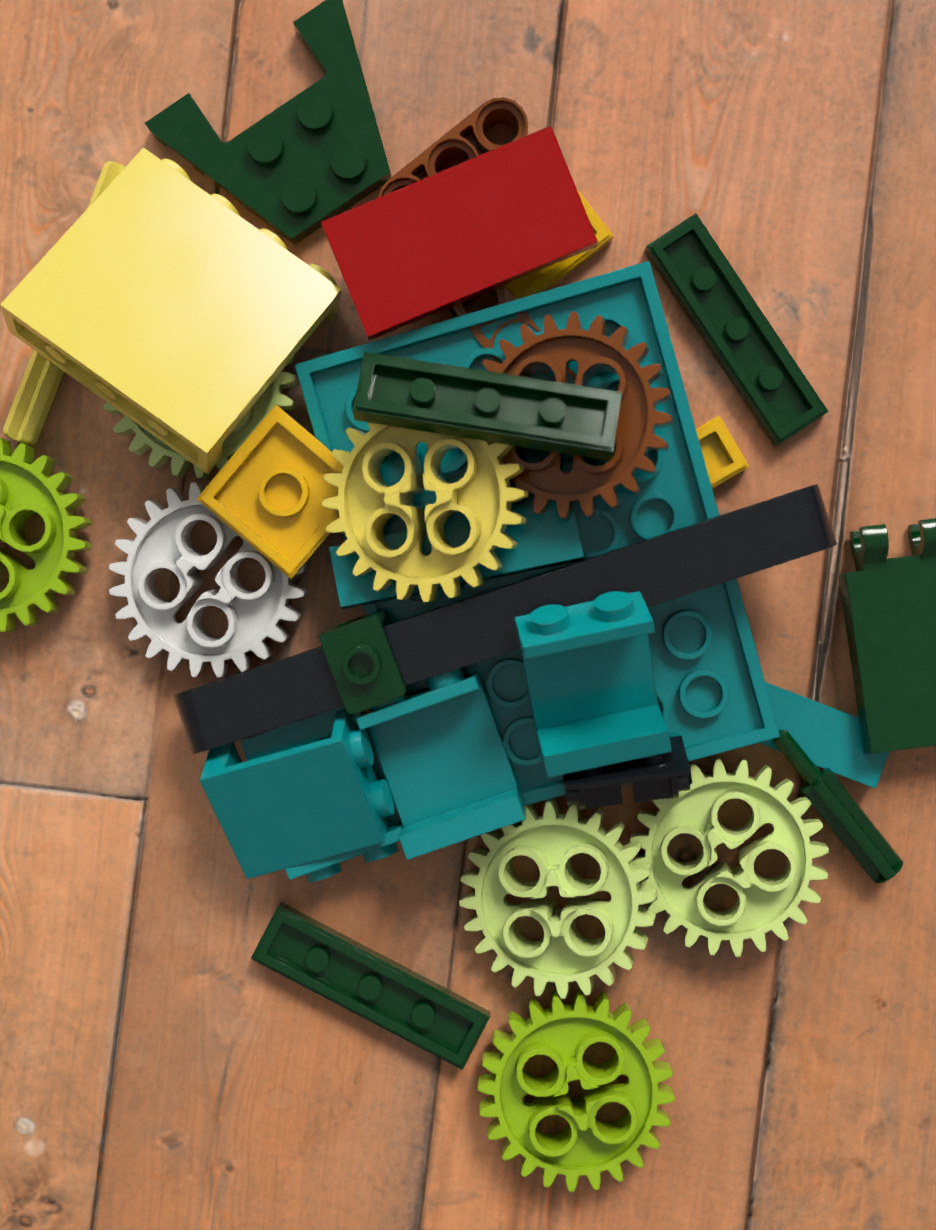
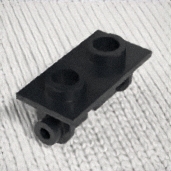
M682 736L670 737L672 752L563 774L567 806L579 804L580 810H586L587 808L623 804L621 785L625 784L633 785L635 802L679 798V792L690 790L689 775H691Z

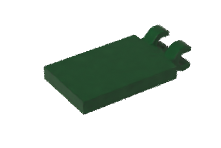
M936 518L918 521L919 524L908 526V539L913 556L887 559L889 540L885 524L860 527L859 531L850 532V545L856 571L839 575L863 750L867 754L936 746Z

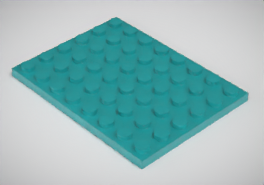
M650 261L295 364L315 438L330 451L336 449L351 452L355 446L349 439L346 430L353 428L364 433L370 431L367 422L354 420L352 411L364 352L487 371L482 362L484 359L493 361L490 355L496 357L501 364L506 359L499 345L501 339L510 342L516 348L523 344L520 325L524 323H510L503 327L496 335L494 349L483 348L468 328L495 321L480 328L487 339H491L501 324L517 318L519 313L526 312L540 329V332H537L530 325H526L538 336L544 334V317L548 314L551 315L559 330L566 329L571 312H577L581 319L583 330L587 331L597 315L603 316L606 322V337L609 338L623 325L629 332L628 342L625 346L626 350L642 342L647 345L649 352L640 364L641 368L660 363L664 373L650 386L651 388H669L672 398L656 406V411L672 415L674 420L673 425L655 429V435L665 440L669 448L668 451L649 450L646 457L651 460L658 471L654 475L639 469L633 476L641 490L638 495L622 485L616 489L619 508L613 509L605 502L603 497L597 498L595 517L592 518L585 515L580 503H574L573 507L584 560L719 516ZM571 361L567 369L569 367L577 376L578 363ZM539 370L530 376V378L556 382L553 371L542 374L539 372L543 370ZM609 371L599 372L589 381L588 387L618 391L620 384L619 376ZM567 373L568 384L575 385V379ZM422 442L418 445L417 451L424 474L427 445ZM614 444V451L612 457L615 454L616 444ZM526 447L522 448L523 457L527 463L531 464L540 463L551 452ZM452 449L445 454L441 463V471L448 482H458L467 472V456L462 449ZM393 452L386 456L381 463V476L387 485L393 486L403 477L405 470L403 458L398 452ZM564 454L562 471L569 473L573 467V455ZM584 457L587 464L593 466H600L609 462L608 460ZM515 482L510 483L511 488H514ZM424 488L423 493L414 494V506L425 509L429 504H436V493ZM531 494L520 505L511 502V509L533 505L535 495ZM459 511L454 512L447 518L445 523L467 519V517ZM393 515L385 523L383 535L408 531L407 525L400 516ZM342 533V534H343V537H344V541H346V540H347V537H346L345 533ZM576 562L484 580L483 585L475 588L470 584L460 585V596L449 598L444 590L441 589L437 591L435 601L423 602L420 594H417L405 600L392 599L363 605L365 615L384 608L387 616L382 622L384 626ZM737 578L647 607L654 621L655 629L654 633L648 634L658 706L669 730V737L682 736L688 761L780 737ZM521 649L461 668L464 676L478 671L525 805L566 795L563 775L547 778L538 743ZM426 680L407 685L405 696L427 689Z

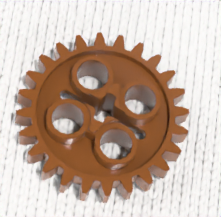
M571 312L566 329L559 330L551 315L548 314L544 317V334L536 336L524 323L520 325L522 345L516 348L510 342L501 339L499 345L506 356L503 363L500 364L484 359L482 364L490 372L529 378L539 370H549L555 373L556 382L568 384L567 366L571 361H576L578 363V372L575 385L588 387L592 377L599 372L609 371L618 375L620 381L618 392H622L615 437V454L611 461L600 466L589 465L583 456L573 455V467L569 473L562 471L564 453L550 452L547 458L540 463L531 464L527 463L523 457V447L513 446L502 460L504 464L523 465L524 471L509 481L510 483H516L514 488L527 491L528 497L531 494L535 495L533 503L534 513L543 516L551 502L555 501L559 517L569 520L574 503H580L585 515L592 518L595 517L597 498L603 497L606 503L613 509L619 508V499L616 489L623 485L637 495L641 492L633 476L638 469L655 475L657 473V468L646 456L649 450L668 451V443L655 435V429L673 425L674 419L672 415L656 411V406L665 403L672 396L669 388H651L650 385L664 373L662 367L658 363L641 368L640 364L646 358L649 349L642 342L626 350L625 346L628 342L629 332L623 325L608 338L605 336L606 322L603 316L597 315L587 331L583 330L582 322L577 312ZM527 498L520 501H515L513 503L520 505L524 501H526Z

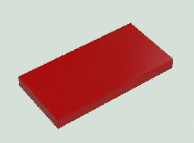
M548 126L321 222L369 341L597 247L598 243L552 126Z

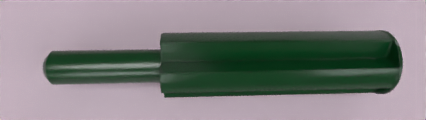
M779 730L780 737L774 738L773 742L806 782V784L800 787L801 792L808 798L813 807L874 883H883L894 877L903 866V860L830 768L820 772L788 730Z

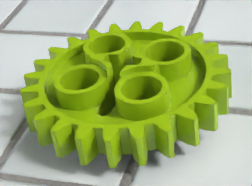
M0 438V539L11 547L26 553L36 563L35 567L30 570L14 553L0 547V562L7 567L9 572L8 585L0 593V632H13L16 626V615L25 626H34L38 624L36 606L47 613H56L59 611L53 594L55 592L65 595L75 594L76 590L66 577L69 572L85 574L87 572V568L74 558L76 552L93 549V544L77 539V531L92 525V519L74 516L73 510L79 507L86 499L84 495L78 493H64L73 480L71 474L60 472L50 477L56 462L55 459L43 454L33 462L34 448L20 443L12 454L10 441ZM39 514L45 523V533L38 543L30 545L24 535V526L31 516Z
M580 988L576 989L572 1004H564L563 1000L560 999L557 989L552 990L550 1008L543 1009L533 997L528 999L531 1017L525 1020L513 1011L508 1013V1022L513 1033L510 1035L499 1030H494L492 1033V1042L501 1052H483L482 1066L494 1073L478 1077V1091L492 1095L479 1102L480 1116L496 1117L487 1126L489 1140L507 1137L501 1147L502 1159L507 1161L521 1154V1175L526 1177L539 1166L542 1168L543 1185L546 1188H549L554 1182L557 1174L565 1175L569 1192L575 1191L579 1176L587 1175L593 1189L599 1190L601 1183L600 1172L606 1170L618 1182L623 1181L620 1163L627 1159L630 1163L641 1169L644 1163L639 1151L640 1145L643 1144L654 1149L660 1147L658 1137L651 1127H668L671 1123L668 1113L658 1106L675 1101L672 1088L660 1083L673 1076L669 1062L655 1061L665 1052L660 1038L644 1041L651 1031L650 1025L645 1018L634 1022L630 1026L628 1025L632 1011L626 1002L621 1004L613 1013L609 1012V999L605 992L600 993L593 1006L586 1005L584 993ZM596 1042H605L614 1048L612 1056L601 1064H593L583 1058L585 1050ZM535 1055H546L556 1062L551 1072L544 1076L531 1075L523 1067L526 1061ZM619 1075H626L628 1077L625 1083L619 1084L614 1082ZM580 1080L583 1095L571 1097L568 1082ZM528 1094L537 1097L532 1103L523 1101V1097ZM609 1102H618L623 1104L626 1110L620 1119L614 1122H605L596 1117L597 1111L602 1105ZM548 1115H559L568 1121L566 1127L556 1134L541 1132L537 1128V1124L543 1117Z

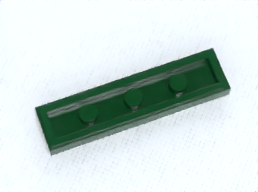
M696 213L646 246L645 254L774 447L829 412Z
M364 352L352 411L353 418L356 421L611 461L622 392Z
M280 902L251 957L252 960L462 1070L490 1018V1011L283 902Z

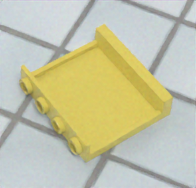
M143 147L6 297L0 306L11 334L208 474L223 456L224 440L325 317L331 322L337 317L342 289L337 286L334 278L325 269L313 263L307 265L289 252L285 243L275 233L264 228L258 230L240 217L236 208L226 198L219 194L209 195L191 182L187 173L177 163L170 159L161 160Z

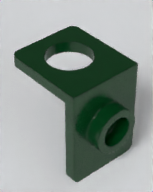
M384 608L330 627L318 636L343 704L349 714H355L400 698L406 693V686L382 622L387 617Z

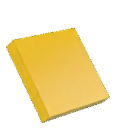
M275 405L196 499L285 575L293 579L331 535L330 532L326 531L325 527L340 518L339 510L323 507L321 501L338 496L339 488L323 480L324 474H342L344 465L334 458L331 454L332 451L278 405Z

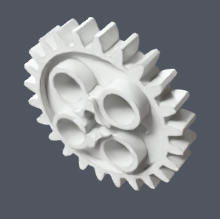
M193 482L189 489V500H185L177 488H169L166 490L168 508H165L155 500H148L145 502V507L151 518L150 521L147 522L137 517L128 519L127 523L137 534L135 540L117 539L115 545L127 553L128 557L127 561L109 564L110 570L125 576V583L109 589V594L127 597L129 605L122 608L115 615L117 619L134 617L138 623L128 636L130 641L146 635L152 640L145 655L147 658L150 659L163 650L168 651L167 669L170 671L175 670L185 659H188L192 677L201 675L207 662H211L213 671L218 678L227 674L229 659L231 658L241 672L251 667L249 650H252L263 660L272 655L266 638L270 637L282 643L289 638L288 633L279 622L281 619L287 621H297L300 619L301 614L288 603L290 599L306 596L307 590L292 584V579L243 539L242 547L227 561L215 577L216 583L221 587L220 590L213 589L201 594L184 622H177L175 615L178 610L203 584L204 579L198 573L199 569L206 570L215 567L227 552L232 540L239 536L196 499L204 490V487L200 482ZM202 520L210 523L217 534V543L209 554L198 552L192 546L190 540L193 526ZM245 558H253L264 567L266 573L265 582L258 591H250L244 588L238 580V567ZM304 565L297 575L306 571L307 565ZM162 568L173 571L179 579L180 591L173 601L161 598L156 592L154 586L155 577ZM216 606L227 615L229 621L228 630L223 637H214L204 630L201 619L206 607Z

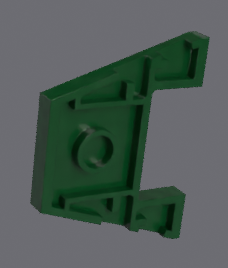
M325 0L293 22L297 35L325 76L230 141L223 142L189 93L145 122L156 140L192 164L194 169L217 183L230 193L236 201L294 245L321 228L322 221L343 213L383 186L391 178L390 168L342 0Z

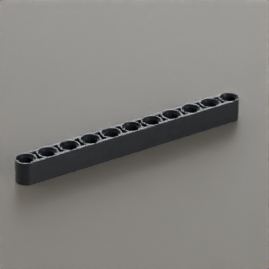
M815 484L396 621L383 627L404 684L407 686L521 649L515 617L530 614L541 606L555 604L565 607L594 601L598 596L608 592L622 591L633 593L640 591L647 607L828 549L837 545L819 486ZM322 646L173 695L193 754L217 748L344 706Z

